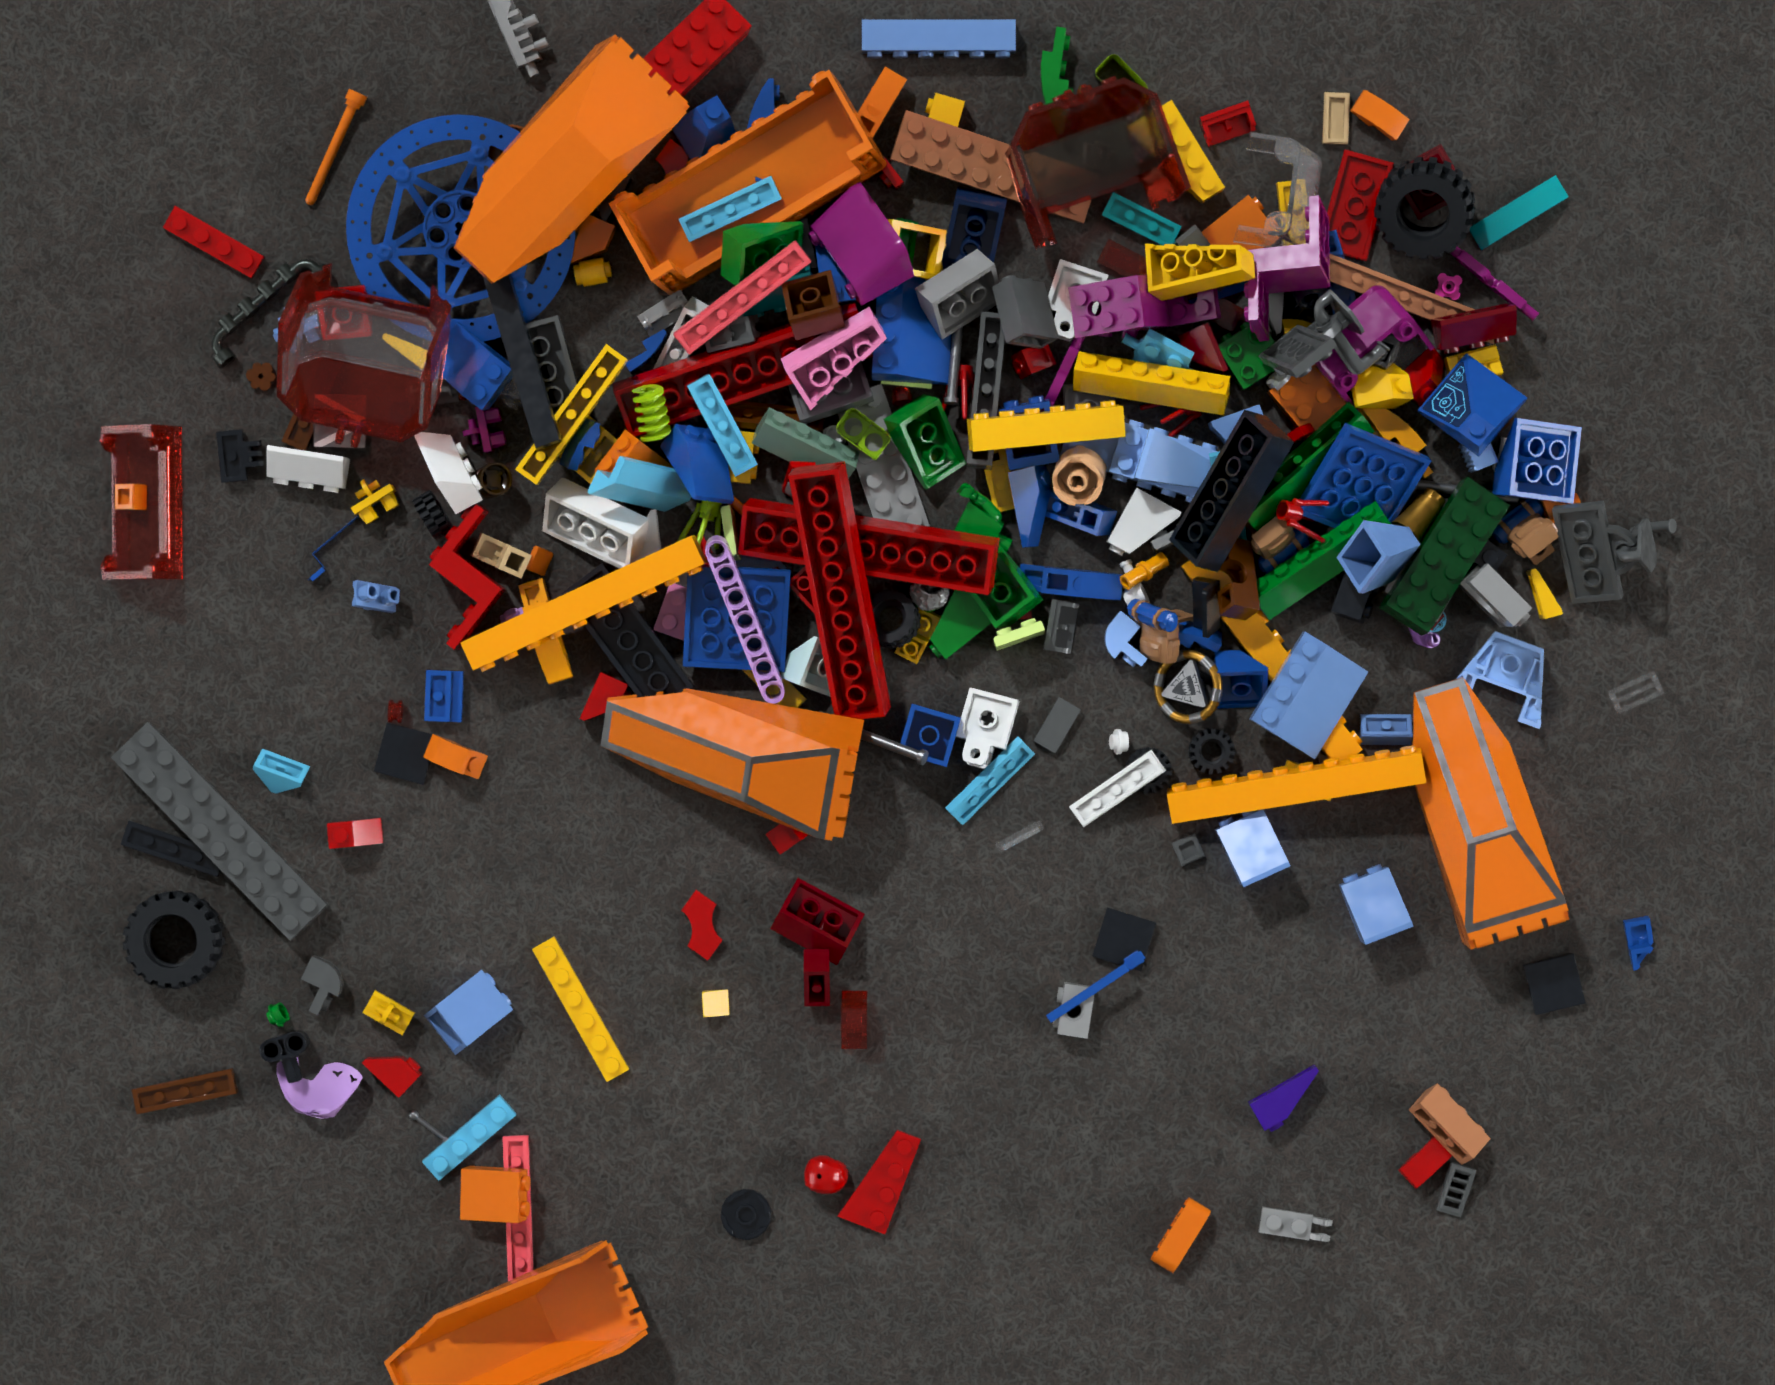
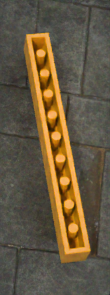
M691 535L464 640L460 644L472 670L480 668L484 672L495 667L494 661L503 658L506 662L519 656L517 651L524 647L530 651L541 646L540 640L548 636L550 640L564 635L563 629L572 626L575 630L588 624L586 619L595 615L599 619L610 614L609 608L617 604L619 608H623L634 603L632 598L639 594H642L643 598L657 592L656 586L663 583L666 587L680 581L678 576L688 572L689 577L703 571L702 565L708 562L696 536Z
M1190 560L1180 566L1191 581L1197 576L1220 580V590L1232 582L1225 572L1220 570L1215 572L1196 567ZM1261 610L1247 620L1221 616V620L1248 655L1268 667V680L1271 683L1291 651L1290 649L1287 652L1281 643L1284 640L1275 629L1271 632L1266 625L1269 620ZM1341 716L1322 747V750L1329 759L1339 758V761L1348 760L1349 756L1358 754L1363 750L1360 747L1362 740L1354 730L1351 732L1347 730L1344 726L1347 721L1343 716Z
M1411 745L1401 747L1400 751L1391 753L1390 750L1376 751L1375 755L1364 757V754H1355L1349 756L1348 760L1339 761V758H1330L1324 760L1323 764L1313 765V762H1305L1299 764L1298 768L1288 769L1287 766L1273 768V772L1263 773L1262 770L1248 772L1247 776L1243 777L1231 774L1223 776L1222 780L1218 781L1206 778L1198 780L1197 784L1187 785L1184 782L1171 785L1172 788L1167 789L1172 824L1424 784L1427 782L1421 748H1415V746Z

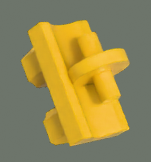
M363 479L360 481L362 489L357 491L355 495L358 499L366 495L368 497L351 507V509L366 524H370L379 518L372 506L373 504L380 501L387 512L399 506L397 497L394 494L396 489L393 485L388 484L373 493L375 489L380 487L378 481L375 480L368 485L366 480Z
M375 990L362 1013L403 1035L416 1012Z

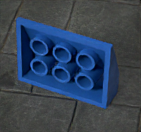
M912 277L876 298L875 316L881 324L887 339L873 351L872 380L948 385L951 334L943 340L938 336L920 307L915 290L916 287L928 279Z

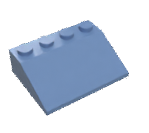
M1302 632L1249 720L1315 759L1365 679L1368 671L1309 633Z

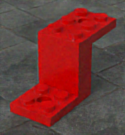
M475 504L474 507L470 506L463 512L461 524L458 527L453 526L445 536L448 541L443 547L438 546L429 557L432 560L429 565L477 602L476 605L471 604L462 615L465 619L461 625L455 624L447 634L449 640L446 644L454 650H460L462 647L460 642L470 637L506 590L458 553L489 513V511L478 504Z

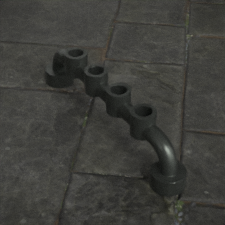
M309 259L300 260L291 267L288 263H285L277 269L276 274L279 277L273 283L265 280L257 287V291L260 293L252 300L248 296L239 302L237 307L240 311L234 317L230 313L223 316L218 322L221 328L212 339V350L216 355L213 361L218 367H226L236 357L229 347L225 349L222 347V341L226 336L234 333L242 322L257 313L265 302L273 299L278 294V291L291 283L302 270L308 269L311 271L309 277L316 285L322 283L332 273L325 263L319 265Z

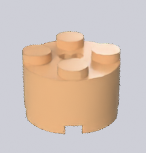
M1076 445L1060 455L1055 465L1052 483L1054 493L1061 501L1073 506L1076 504L1088 505L1099 497L1107 469L1100 455L1082 445Z

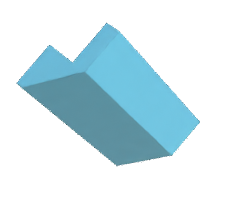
M619 456L612 473L597 470L587 491L590 495L664 512L691 499L690 493L674 468L624 456Z

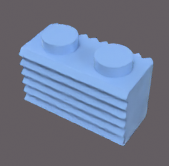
M1491 443L1479 457L1462 444L1458 447L1461 449L1460 453L1463 454L1462 458H1465L1464 462L1467 463L1466 467L1469 468L1468 472L1470 473L1499 462Z

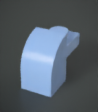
M1122 611L1118 612L1105 631L1104 642L1106 649L1114 659L1122 652L1124 653L1122 659L1129 665L1134 667L1137 664L1141 667L1147 658L1128 643L1140 626Z

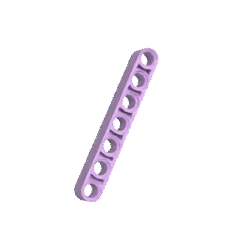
M712 536L705 545L707 560L761 695L768 703H778L784 697V682L729 544L722 536ZM715 543L721 544L724 547V551L721 554H713L709 549L711 545ZM723 567H729L734 573L729 578H723L719 571ZM732 591H739L743 597L735 602L730 600L728 595ZM747 614L751 616L752 621L748 625H742L738 621L739 616ZM751 638H758L762 644L758 648H751L747 642ZM766 661L771 665V668L763 672L758 670L757 664ZM769 685H777L780 691L775 695L767 693L766 688Z

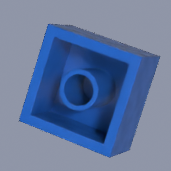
M911 704L900 743L919 751L921 749L927 750L929 752L927 762L947 767L961 717Z

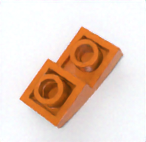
M1367 90L1362 91L1350 110L1366 125L1376 127L1391 141L1398 139L1410 120L1393 106Z

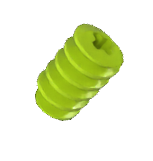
M648 384L633 389V393H639V396L633 398V402L641 403L640 406L635 408V412L643 413V415L637 417V422L645 423V425L640 426L638 429L639 432H647L646 435L640 437V440L642 442H652L665 438L671 433V426L668 425L670 419L666 415L668 412L667 406L664 405L666 403V398L663 396L664 388L661 385Z

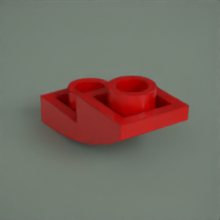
M1433 1136L1398 1171L1416 1189L1446 1163L1452 1155Z

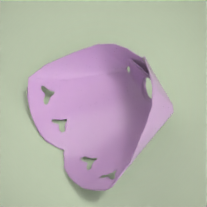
M282 1061L277 1063V1078L282 1092L292 1108L298 1113L321 1119L335 1117L357 1089L363 1078L360 1072L352 1066L334 1062L324 1065L313 1080L302 1078L298 1082L289 1083ZM333 1071H342V1073L337 1077ZM350 1075H352L353 1078H356L357 1080L351 1082Z

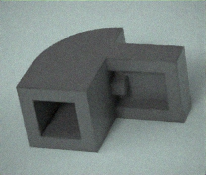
M313 955L301 980L319 988L309 1009V1012L319 1015L322 1010L327 1012L333 1000L332 997H329L330 993L337 997L341 995L343 991V977L339 969L332 962Z

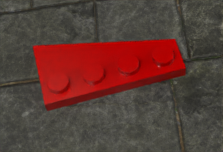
M897 1130L837 1217L885 1234L921 1138Z

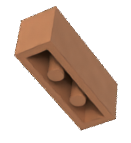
M1438 1083L1426 1089L1409 1108V1111L1461 1165L1474 1159L1491 1139L1484 1129L1476 1124L1469 1117L1466 1110L1458 1105L1450 1097L1448 1091Z

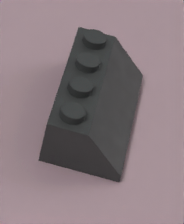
M558 315L526 324L554 415L578 383L561 319Z

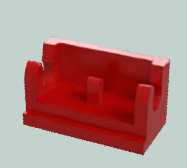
M1249 101L1199 118V124L1207 147L1256 131V122Z

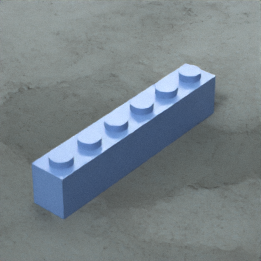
M1016 19L862 20V54H867V58H882V54H893V58H908V54H918V58H933L934 54H944V58H959V54H969V58H984L985 54H995V58H1010V54H1015Z

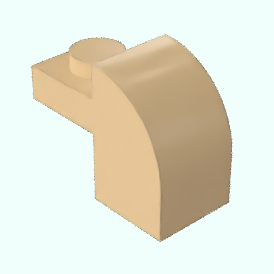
M480 533L470 556L522 579L532 555L484 533Z

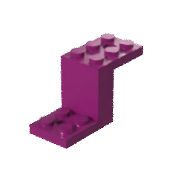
M1319 195L1309 196V206H1305V218L1309 222V229L1305 230L1306 244L1248 250L1254 254L1255 279L1248 280V283L1244 284L1245 297L1248 299V306L1244 308L1245 321L1250 323L1251 332L1255 333L1259 342L1269 341V294L1330 287L1329 216Z
M1134 275L1068 287L1075 338L1125 330H1149V328L1154 330L1221 318L1217 288L1198 292L1196 302L1191 304L1188 301L1187 295L1164 301L1159 300L1148 292L1147 275ZM1095 302H1099L1102 307L1101 313L1098 316L1092 312V306Z

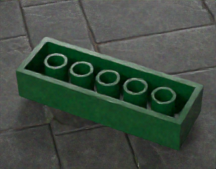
M1469 477L1461 480L1379 608L1422 636L1429 633L1510 505Z

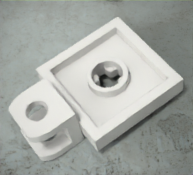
M1060 259L1048 294L1051 311L1056 313L1054 323L1059 339L1070 342L1075 336L1068 287L1106 281L1108 274ZM1095 302L1092 306L1094 315H1096L1099 302ZM1063 324L1067 325L1069 330L1062 331L1060 326Z
M969 688L956 733L957 738L966 740L962 757L968 765L985 769L991 763L995 748L1006 750L1020 703L1019 700ZM988 712H991L994 722L986 726L981 717L982 715L987 716ZM980 752V756L974 758L975 754Z

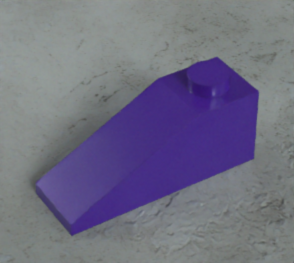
M1315 1065L1248 1101L1264 1131L1269 1129L1272 1132L1284 1125L1282 1121L1288 1118L1319 1072Z

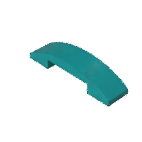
M1555 175L1471 226L1469 231L1479 248L1483 250L1569 196Z

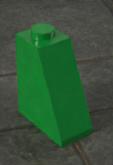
M954 591L930 638L933 644L929 648L938 659L943 656L946 660L991 624L970 592Z

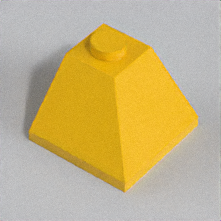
M1394 363L1387 370L1371 365L1363 373L1357 375V382L1351 389L1355 408L1395 409L1414 399L1409 374Z

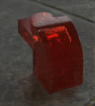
M842 990L841 1049H867V991Z

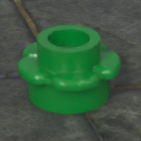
M280 1002L268 1006L266 1015L272 1025L283 1027L284 1023L290 1019L286 1007Z

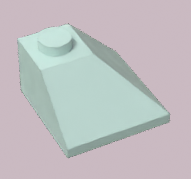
M814 636L788 654L785 662V672H781V677L797 685L830 696L820 639Z

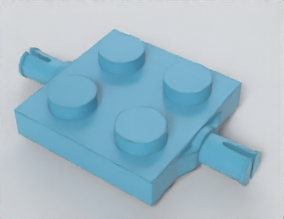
M1150 328L1146 336L1140 340L1126 333L1121 342L1135 349L1132 360L1194 370L1190 368V361L1195 352Z

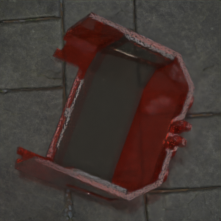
M1116 76L1101 81V86L1092 88L1091 85L1083 84L1077 89L1078 94L1074 95L1071 89L1064 91V94L1052 98V103L1043 105V102H1039L1028 107L1029 111L1022 117L1005 155L1035 249L1045 247L1046 241H1049L1050 246L1057 244L1047 216L1054 212L1140 182L1143 184L1151 209L1154 210L1160 207V201L1167 199L1168 203L1179 199L1191 187L1157 93L1126 78L1117 80Z

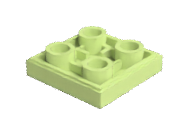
M1035 618L1021 622V628L1012 630L1011 627L996 631L997 636L993 638L996 650L998 651L1044 635L1045 628L1042 621L1036 622Z

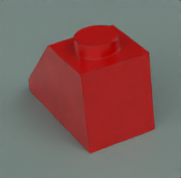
M1435 348L1431 351L1429 349L1425 350L1404 370L1409 374L1414 397L1412 401L1419 407L1422 406L1442 381L1444 361Z
M600 672L579 719L586 721L604 714L609 697L631 695L632 691L628 690L629 685L626 682Z
M381 818L327 823L329 849L383 843Z
M404 1056L367 1057L362 1062L398 1098L422 1074L419 1071L421 1066L412 1057L408 1059Z

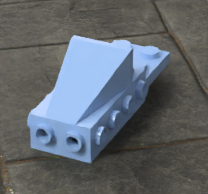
M1130 420L1129 424L1125 423L1126 437L1063 443L1060 455L1076 445H1082L1100 455L1106 464V472L1113 474L1112 479L1124 483L1127 482V479L1137 482V487L1147 490L1156 487L1162 489L1161 494L1173 498L1176 497V494L1186 497L1185 501L1189 503L1211 468L1209 453L1218 452V447L1203 442L1202 446L1192 443V438L1178 435V439L1168 436L1169 431L1157 427L1147 430L1143 428V423Z

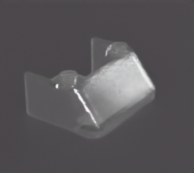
M1251 132L1246 144V150L1275 154V157L1280 162L1293 165L1288 211L1271 212L1265 220L1264 229L1238 225L1233 242L1263 247L1306 244L1305 230L1309 229V222L1305 218V206H1309V196L1318 195L1322 167L1321 158L1318 154L1292 138Z

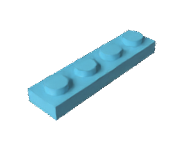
M771 175L679 218V222L688 241L691 242L777 202L782 197Z
M707 374L686 385L734 476L736 477L758 465L711 375Z
M1017 736L1007 746L1006 750H1003L945 808L964 825L1035 753Z
M499 1094L452 1134L448 1140L425 1157L422 1163L438 1181L441 1180L514 1118L516 1112Z

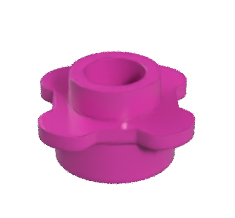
M1445 273L1439 274L1437 277L1439 283L1435 294L1451 298V300H1457L1460 297L1459 285L1462 284V278L1459 275L1452 277L1447 276ZM1447 284L1451 285L1450 289L1446 288Z

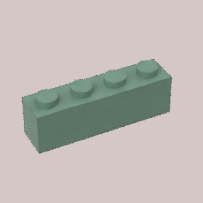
M770 407L757 425L752 444L789 462H815L816 465L845 461L848 479L857 466L860 454L859 451L851 446L845 445L826 434H822L806 424L800 423Z

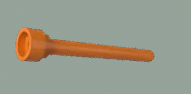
M348 89L345 96L347 107L305 199L308 205L315 204L356 110H359L361 106L364 107L368 98L354 90Z

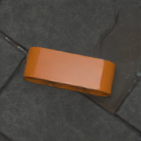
M1190 1197L1184 1202L1185 1207H1181L1171 1223V1230H1167L1158 1244V1251H1154L1150 1259L1171 1273L1177 1269L1211 1213V1210Z

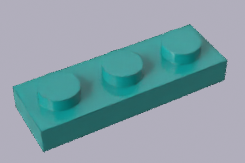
M1115 192L1112 193L1102 213L1103 216L1160 245L1173 244L1182 227Z

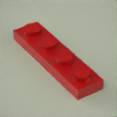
M174 206L163 226L169 232L252 279L264 259L263 255L177 206Z

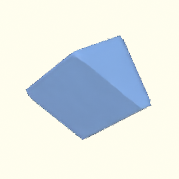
M1360 714V739L1362 740L1360 745H1411L1413 737L1411 714Z

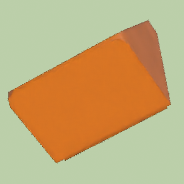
M115 484V510H146L147 485Z
M535 545L530 554L532 556L526 569L544 576L554 554Z

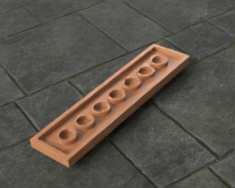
M908 110L904 113L890 157L891 161L1005 197L1009 200L1082 224L1085 222L1099 177L1097 173Z

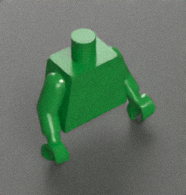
M963 483L956 492L970 500L954 531L1000 538L999 544L1007 552L1012 539L1000 534L1004 521L1001 520V512L986 496L976 491L970 484Z

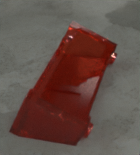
M155 424L101 426L100 443L106 452H111L112 554L106 555L102 561V580L183 579L182 427ZM115 484L147 485L146 510H115Z

